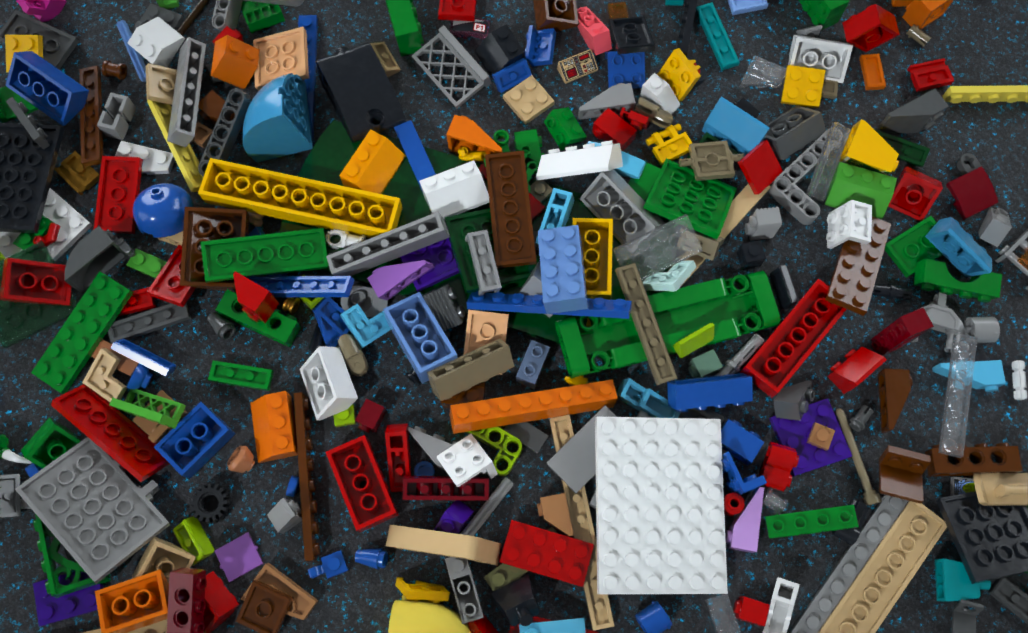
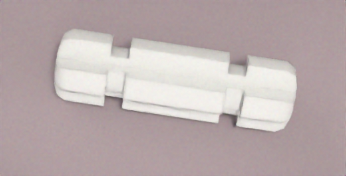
M1022 360L1012 362V370H1014L1012 372L1013 389L1016 390L1013 391L1015 400L1027 399V390H1025L1027 388L1026 372L1023 371L1025 369V362Z

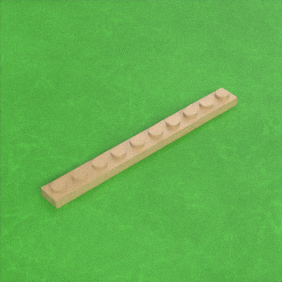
M570 415L549 418L556 453L574 436ZM562 480L574 534L573 538L594 544L583 585L592 630L614 627L608 594H597V541L585 485L575 494Z

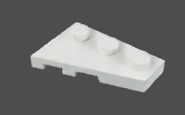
M124 141L120 142L115 154L118 157H140L143 159L141 174L146 173L147 175L169 174L175 162V158L170 152Z

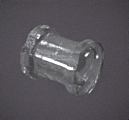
M769 488L763 495L762 506L766 505L775 511L776 515H780L785 509L788 500L780 498Z

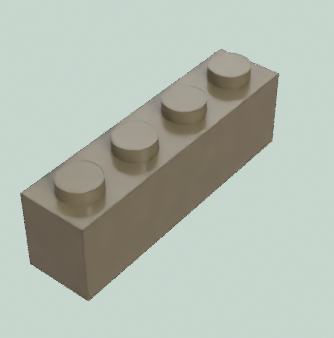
M497 339L428 371L427 375L433 393L440 401L452 398L453 395L462 391H467L472 386L481 382H486L498 374L505 373L508 369L515 366L509 345L503 340Z

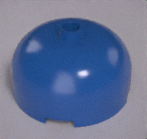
M161 183L146 188L137 196L133 204V217L141 233L152 234L155 238L168 237L183 231L185 207L195 206L186 190L174 184Z

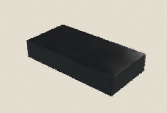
M779 266L770 273V277L781 310L798 303V299L787 266Z

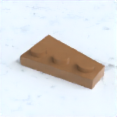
M269 562L265 563L254 579L294 597L287 613L289 616L305 620L318 602L316 598ZM251 585L249 586V588L247 589V591L244 593V595L242 596V598H241L240 600L245 601V598H246V596H247V594H248V591H249Z

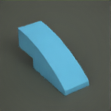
M630 378L623 379L616 392L619 400L638 411L641 409L647 412L651 418H678L681 413L668 406L667 399L650 388H644Z

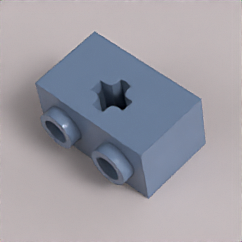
M531 340L516 375V382L535 389L550 353L549 346Z

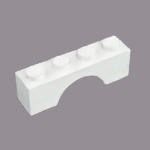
M777 578L763 633H787L800 584Z

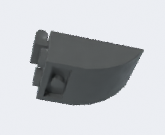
M98 226L81 239L72 250L65 267V282L80 293H83L89 288L99 271L107 274L126 257H134L135 251L123 238L118 239L109 229L105 231Z

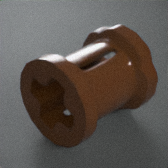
M105 60L102 64V74L105 77L114 76L121 80L125 79L127 76V65L124 63L115 64Z

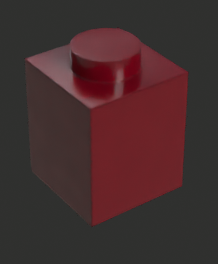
M366 398L355 419L356 423L359 424L358 428L366 433H369L370 430L376 433L387 410L385 407Z

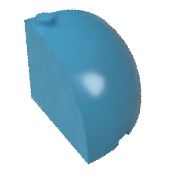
M293 73L271 80L257 92L248 106L243 123V147L248 156L256 162L313 149L306 83L297 74L293 75Z

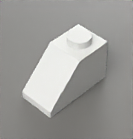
M654 73L642 85L640 97L660 106L661 109L669 112L671 115L680 107V103L669 83Z

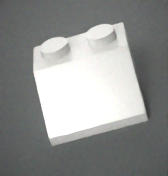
M156 17L137 27L128 44L151 64L168 67L185 38L163 19Z

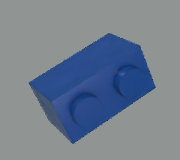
M728 419L721 427L722 449L729 451L731 456L748 466L755 459L764 441L760 439L761 437L753 431L748 432L743 429L742 424L738 421Z

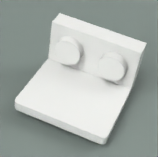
M850 200L831 211L827 217V248L832 249L848 240L863 244L870 243L872 205Z
M469 434L437 455L438 461L457 487L480 472L482 474L487 473L491 479L498 475L492 460L472 434Z

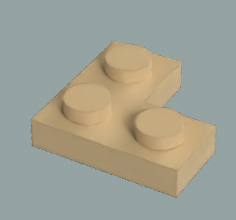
M101 348L82 383L109 402H111L112 398L121 400L127 386L112 376L121 358L107 348Z

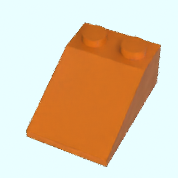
M454 115L446 134L449 152L458 154L459 148L467 147L468 152L503 153L502 148L473 120L466 116Z

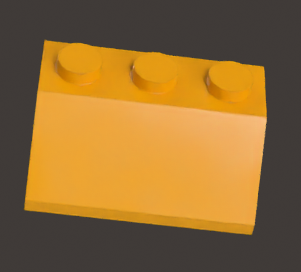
M370 129L339 175L342 184L345 187L382 194L406 158V155L388 138Z

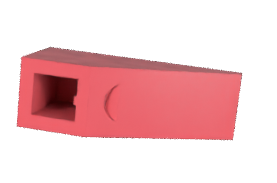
M587 6L578 8L579 25L577 27L588 48L595 55L611 50L610 30Z

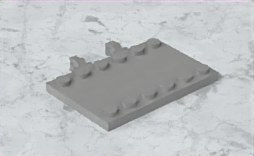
M86 437L19 485L15 490L94 583L97 584L170 526V524L151 503L154 499L152 496L160 490L158 484L152 480L144 487L136 486L124 473L126 472L124 467L90 438Z

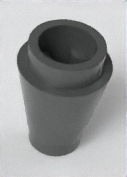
M213 312L208 316L207 321L219 338L228 340L235 334L236 329L232 322L217 312Z

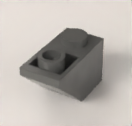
M807 380L780 390L773 400L776 418L801 420L804 413H807L809 404L815 398V390L812 389L811 381Z

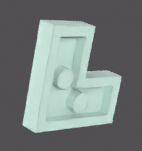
M694 260L677 261L668 272H651L643 281L645 291H677L695 270L696 264Z

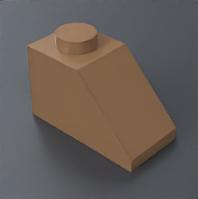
M565 493L541 497L540 503L537 504L538 515L543 516L546 523L565 536L573 537L574 534Z

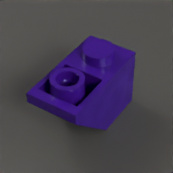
M455 500L444 512L434 531L459 534L474 511L460 500Z

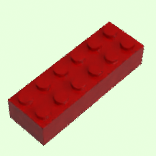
M819 278L740 371V373L751 376L752 383L771 398L780 392L847 310L825 300L829 286Z

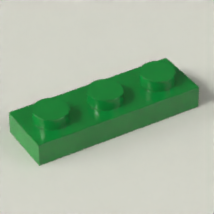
M213 360L208 380L210 382L269 391L274 371Z

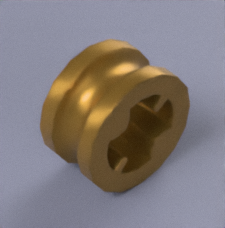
M287 297L282 310L284 312L289 311V314L294 315L300 306V299Z

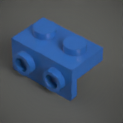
M529 25V32L526 34L527 46L524 50L525 59L528 60L531 66L552 64L556 39L555 29L536 30L534 25Z

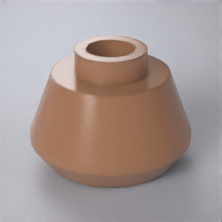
M247 446L237 447L227 462L228 469L239 473L250 471L255 463L253 460L254 455Z

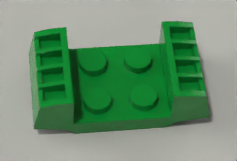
M251 1L242 2V13L251 34L285 21L280 6L277 4Z

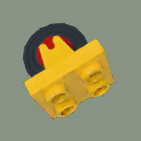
M677 48L673 50L657 75L669 83L678 101L681 102L693 87H698L703 83L707 74L701 62L693 57L685 56L681 49Z

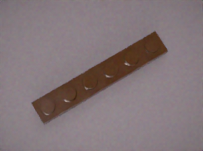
M98 66L79 69L80 84L89 90L85 106L80 111L81 164L84 167L101 164L103 156V132L97 127L102 114L101 69Z

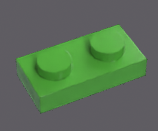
M136 248L135 256L130 257L126 265L133 270L156 279L166 261Z

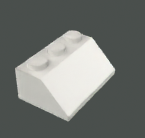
M794 35L789 52L788 65L826 70L824 79L843 83L853 45L845 42Z
M475 161L419 181L431 213L439 212L443 218L458 215L489 203V194Z
M319 346L300 368V372L316 420H323L347 410L358 397L340 347Z

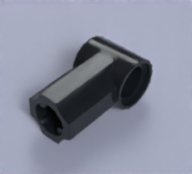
M851 499L848 505H854L859 527L832 531V534L853 545L860 536V526L869 508L866 504Z

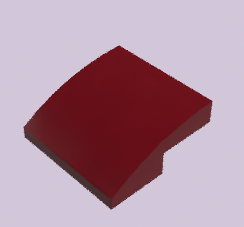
M982 166L946 184V187L956 200L953 205L963 220L998 203L994 187Z

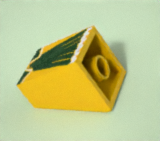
M861 119L852 127L838 162L888 175L896 170L899 164V160H897L899 154L865 120Z

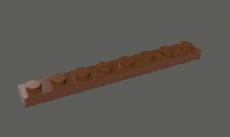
M302 392L294 393L304 558L305 562L318 561L317 556H320V545L316 543V534H319L318 522L315 521L314 513H317V502L313 500L316 483L312 479L311 471H314V460L310 458L313 442L312 438H309V430H311L312 425L311 419L307 415V410H310V401Z

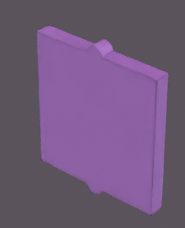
M249 532L214 551L221 564L219 567L223 569L229 582L264 564L258 552V546L254 544Z

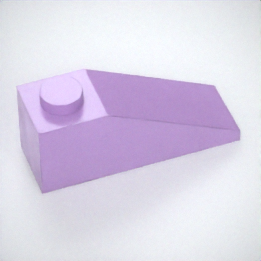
M763 487L754 490L745 503L742 512L737 515L729 530H726L725 541L728 549L749 553L757 552L764 494Z

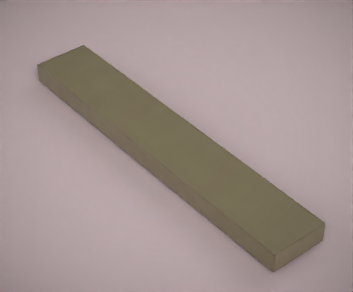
M636 263L616 268L615 272L625 300L632 301L631 316L656 385L676 380L677 375Z

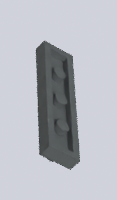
M187 302L184 307L170 303L114 322L108 330L110 342L113 344V342L123 338L130 340L190 320L191 316Z

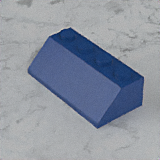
M33 51L14 52L6 87L62 126L66 125L84 108L89 93L88 89Z

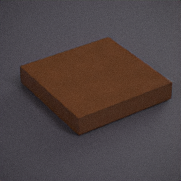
M253 580L235 622L258 633H279L294 597L258 580Z

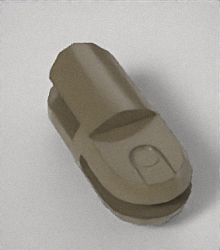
M639 97L634 112L649 117V123H653L661 128H667L671 125L673 116L669 112Z
M343 334L339 337L338 347H340L349 371L354 376L365 375L369 366L359 343L352 335Z

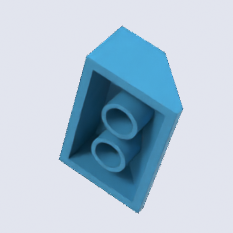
M721 96L705 121L702 132H708L720 141H727L729 147L736 150L738 154L744 153L745 156L764 140L770 127Z
M952 217L940 219L926 234L925 237L965 277L991 273L992 258L987 254L986 249L979 246L973 240V236L960 226L957 220Z

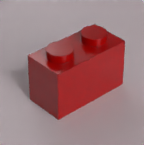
M607 108L593 123L592 132L600 140H613V144L620 143L621 151H624L635 139L637 130L611 109Z

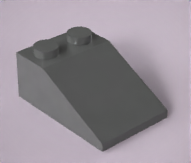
M933 89L888 113L876 130L887 134L918 133L924 129L928 131L937 124L936 121L945 115L944 111L949 105L939 92Z

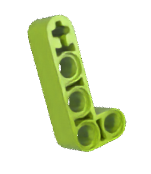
M499 427L486 428L479 432H466L498 451L493 464L499 476H506L511 472L522 452V443L518 438ZM492 433H498L501 436L498 442H492L489 439ZM515 443L519 449L517 452L511 453L507 450V446ZM505 461L508 463V468L500 471L496 467L497 463Z

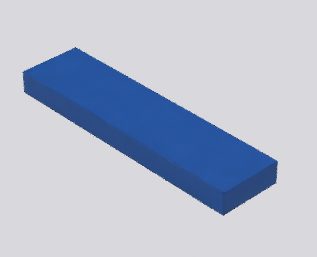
M410 120L395 126L394 130L421 188L419 181L434 176L436 173Z

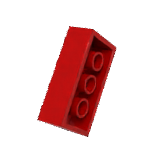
M365 435L325 452L356 531L361 533L399 515L369 439ZM367 481L366 486L364 488H361V482Z

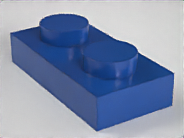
M522 58L496 72L492 77L498 92L502 93L524 81L532 73L527 60Z

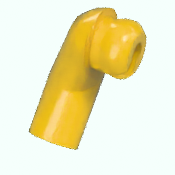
M467 147L458 149V157L462 161H484L485 155H487L484 151L468 152Z

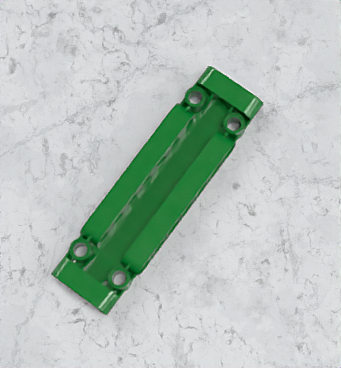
M764 271L736 275L729 279L719 278L682 287L674 292L666 291L648 296L669 355L677 353L673 344L709 323L714 324V339L704 346L778 326L781 322L773 292ZM734 282L739 284L740 289H737L734 286ZM631 313L629 319L573 316L555 321L561 350L571 378L648 361ZM584 318L591 321V327L584 325ZM746 320L751 322L752 327L747 325ZM595 357L602 360L603 365L601 367L595 364Z

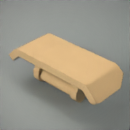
M973 473L977 498L981 505H1028V473Z

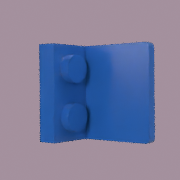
M606 51L608 88L619 83H631L632 88H642V85L645 83V52L618 54L617 51Z
M729 451L722 455L723 474L727 480L726 487L729 493L742 495L767 483L764 475L757 477L756 474L742 480Z

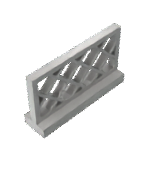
M443 25L438 29L439 33L415 52L412 58L455 108L458 109L484 86L486 88L490 86L492 82L489 75ZM441 40L443 50H433L434 44ZM422 54H429V62L420 61L419 57ZM433 54H442L441 62H432ZM445 54L454 55V63L445 62ZM431 66H441L440 74H432ZM444 66L453 67L452 75L443 74ZM456 67H464L466 69L465 75H456ZM442 79H452L451 87H443ZM455 79H464V88L454 87ZM468 80H476L478 82V85L474 88H467ZM453 92H463L462 98L456 102L453 99Z

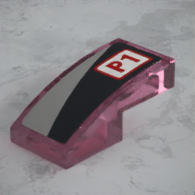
M475 18L474 22L451 20L450 33L453 36L464 39L472 36L484 40L488 36L490 21Z

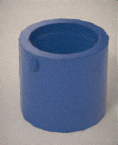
M652 601V604L634 615L644 633H662L672 626L670 618L657 601Z

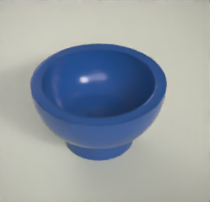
M139 363L128 382L127 388L139 389L142 387L146 389L153 376L149 372V368Z

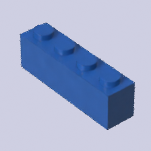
M744 373L667 382L668 406L675 409L676 412H688V409L692 408L706 410L708 406L723 408L726 407V404L744 405L745 402L753 401L752 377Z

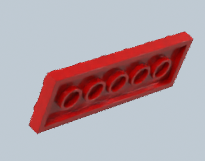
M85 384L52 400L51 406L140 482L170 464L154 448L156 444L148 439L149 435L118 409L110 406L106 399Z

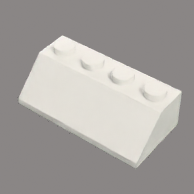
M613 140L601 142V146L595 147V143L584 144L583 149L571 146L565 147L566 151L560 152L559 148L548 150L549 154L541 155L536 180L609 171L623 167L620 143L613 144Z

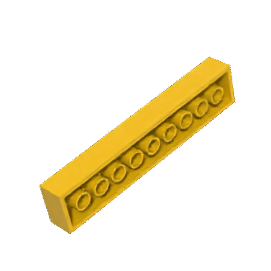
M213 158L209 160L198 194L205 203L232 209H243L255 214L330 230L349 231L350 234L357 236L366 235L367 238H373L397 228L403 208L400 198Z

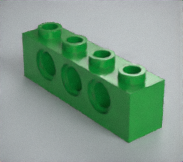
M226 290L215 309L221 316L289 348L291 347L301 329L297 318L289 314L284 316L280 314L278 309H275L266 323L261 320L255 322L244 311L239 312V308L242 305L238 302L236 290L234 292ZM276 322H281L280 327L276 329L273 328V325Z
M854 505L765 516L769 539L859 527Z

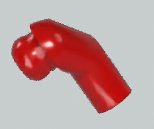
M50 223L46 235L43 237L40 235L35 236L33 239L34 245L39 248H46L55 243L60 225Z

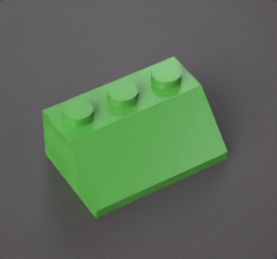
M839 162L832 173L824 205L838 208L850 200H855L872 205V216L882 220L892 199L897 178Z

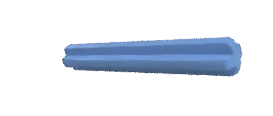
M125 20L118 21L116 24L139 79L142 82H146V66L142 56L128 44L132 36L129 26Z

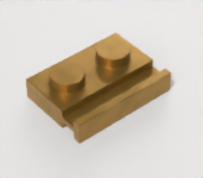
M76 151L61 162L62 165L54 168L81 196L86 189L89 190L100 178V175L91 166L84 167L81 164V156Z

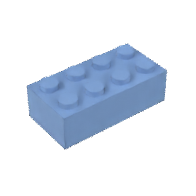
M573 225L538 230L542 295L546 313L553 314L588 309L579 226Z
M420 292L383 309L386 322L422 384L429 381L428 371L458 358L456 351Z

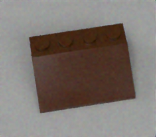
M185 207L180 286L226 291L227 289L230 291L236 290L234 279L205 282L201 242L248 236L249 214L247 210Z

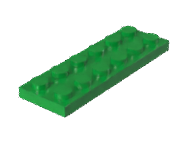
M324 228L201 242L206 283L233 280L235 271L246 278L329 268L326 257Z
M99 271L31 373L59 393H67L134 292Z

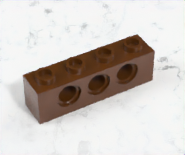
M986 443L975 444L974 447H967L966 444L953 445V448H945V445H933L931 449L925 452L926 455L931 456V463L927 467L929 477L973 476V473H1019L1023 471L1018 446H1009V443H998L992 447H988ZM991 454L997 458V463L992 461ZM948 455L953 457L954 465L948 461ZM969 455L975 458L976 464L970 461Z

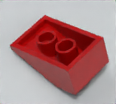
M6 258L3 265L0 300L69 306L72 286L65 282L66 265Z

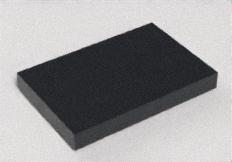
M645 16L609 19V28L618 54L655 51V43Z

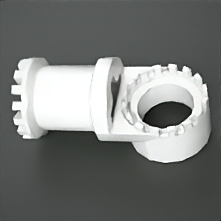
M338 229L330 230L326 234V241L333 249H345L366 240V235L357 236L350 234L349 231ZM333 235H339L341 240L333 244L330 242V238Z

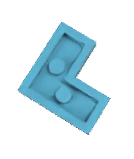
M357 303L340 314L361 348H364L391 330L386 322L384 311L368 320Z

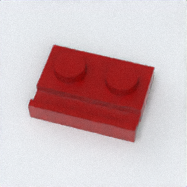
M945 58L908 67L907 71L911 74L910 78L916 92L952 85L954 78L948 65L945 64Z
M622 108L620 112L622 119H628L631 126L637 130L647 129L649 117L632 110L629 113L626 112V108Z

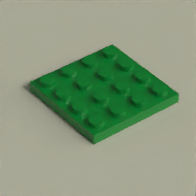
M666 158L643 208L717 240L737 188L716 179L696 181L693 169L685 166L680 167L678 163Z

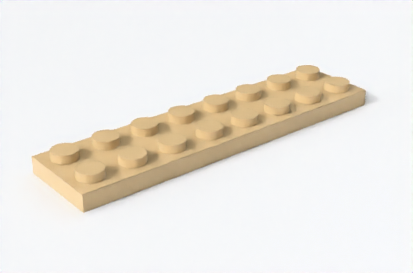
M908 501L818 633H876L947 528L945 521L922 503Z

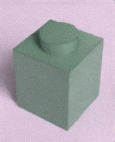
M714 349L693 358L689 362L688 367L693 378L709 377L723 368Z

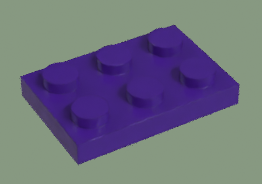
M75 571L72 572L67 580H65L66 574L60 575L59 583L61 585H69L75 578ZM81 572L80 581L90 578L86 572ZM48 579L33 583L39 627L98 611L95 591L104 588L103 584L99 583L55 598L47 593L45 582Z

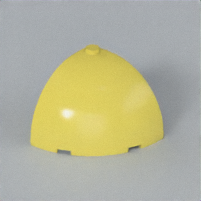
M402 595V600H395L393 603L388 633H471L468 623L462 624L460 614L448 606L440 603H431L428 600L409 601L404 595Z

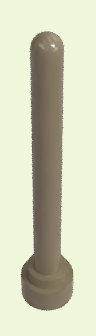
M838 408L836 415L865 491L862 498L864 504L869 506L882 502L880 494H877L876 490L872 488L845 412L842 408Z

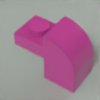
M16 0L25 13L34 15L41 22L50 21L60 14L67 2L66 0Z

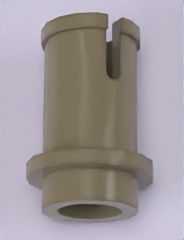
M913 25L906 34L908 38L911 37L924 47L932 37L918 28L919 25L917 27Z

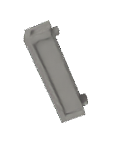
M482 230L467 233L465 241L469 245L480 289L478 291L479 296L485 292H499L502 286L488 231Z

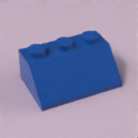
M200 402L177 424L176 429H172L154 448L181 476L190 479L236 433L204 403Z

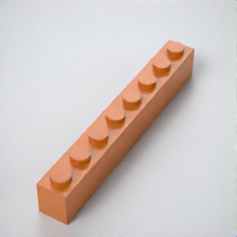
M612 379L455 404L450 406L449 416L453 434L601 410L605 405L608 408H613L618 396Z

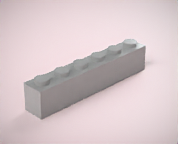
M190 37L186 39L179 52L167 138L168 142L187 147L195 137L206 50L205 43Z
M436 212L326 257L333 276H353L450 237L444 218L439 212Z

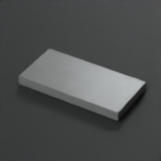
M606 405L546 463L575 494L596 474L595 417H617Z

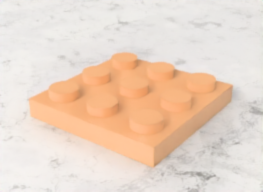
M304 27L253 40V46L260 49L258 67L254 72L255 88L258 91L271 80L286 74H297L303 80L309 78L307 30Z

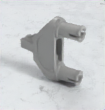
M939 292L934 296L933 302L930 301L929 305L924 306V309L934 326L931 329L946 333L947 335L944 351L956 354L959 351L960 337L964 335L965 327L956 313L949 306H946L947 294Z

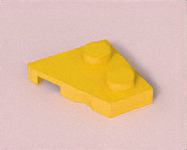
M402 577L396 578L395 586L409 601L428 600V602L438 604L440 601L449 600L450 592L443 585L417 580L415 584H407Z

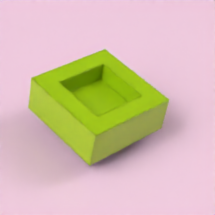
M354 404L347 410L333 415L335 427L356 424Z

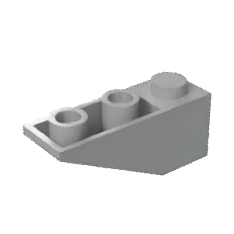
M415 426L414 429L408 427V432L439 469L445 471L438 461L437 455L457 442L453 441L450 444L445 442V438L440 435L434 434L430 436L425 434L426 430Z
M456 557L446 558L445 562L462 624L484 618L469 560Z

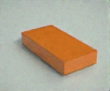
M880 54L861 55L859 60L865 89H884L886 82Z

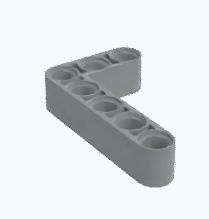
M216 0L212 25L220 31L226 26L232 30L236 29L243 1L297 7L304 0Z
M829 128L774 180L769 189L771 197L803 225H810L820 214V207L797 185L839 144L842 139V133L837 128ZM791 198L797 200L798 203L793 202ZM806 211L810 212L812 216H809Z

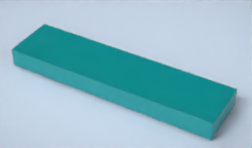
M713 2L697 6L696 15L721 70L739 66L740 61Z

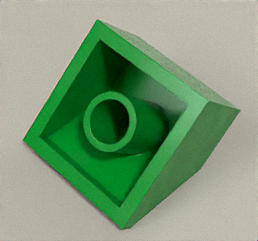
M49 417L21 449V452L27 460L43 469L82 440L69 429Z

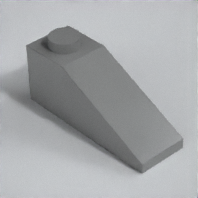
M619 83L611 86L579 107L578 119L599 117L607 108L616 114H620L623 107L626 108V112L634 111L635 99L631 83Z

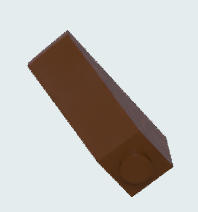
M211 90L199 101L198 109L200 112L198 114L204 121L209 120L212 124L216 125L225 101ZM235 113L231 114L230 121L235 118Z
M883 369L877 373L881 433H887L894 429L911 391L913 379L908 369Z

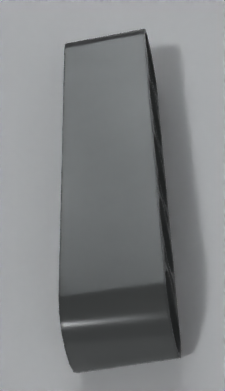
M237 88L229 92L199 163L198 171L200 175L204 176L210 158L222 161L228 160L243 125L248 106L252 101L250 95ZM242 95V100L238 103L237 99ZM235 113V118L230 121L231 114ZM227 130V136L223 139V133ZM220 148V153L216 156L215 152Z

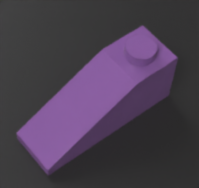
M426 260L383 266L375 269L367 279L378 298L389 300L434 268V265Z

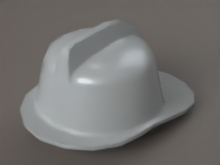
M354 284L349 297H341V306L344 311L358 303L366 317H374L388 306V300L378 298L373 288L362 284Z

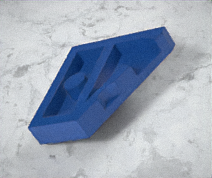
M324 297L313 309V313L326 347H336L339 337L347 334L350 330L340 316L344 310L330 297Z

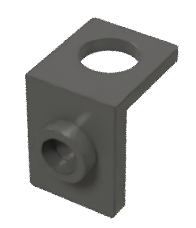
M961 599L952 609L951 633H976V616L984 609V605ZM964 606L973 607L975 609H966L964 608Z

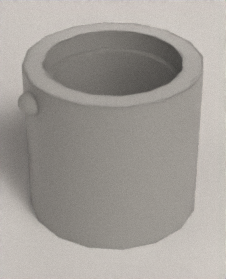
M993 316L968 317L964 322V337L968 343L996 342L999 338V322Z

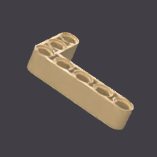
M398 525L389 526L386 546L391 548L463 558L491 565H498L502 545L501 543L470 535Z

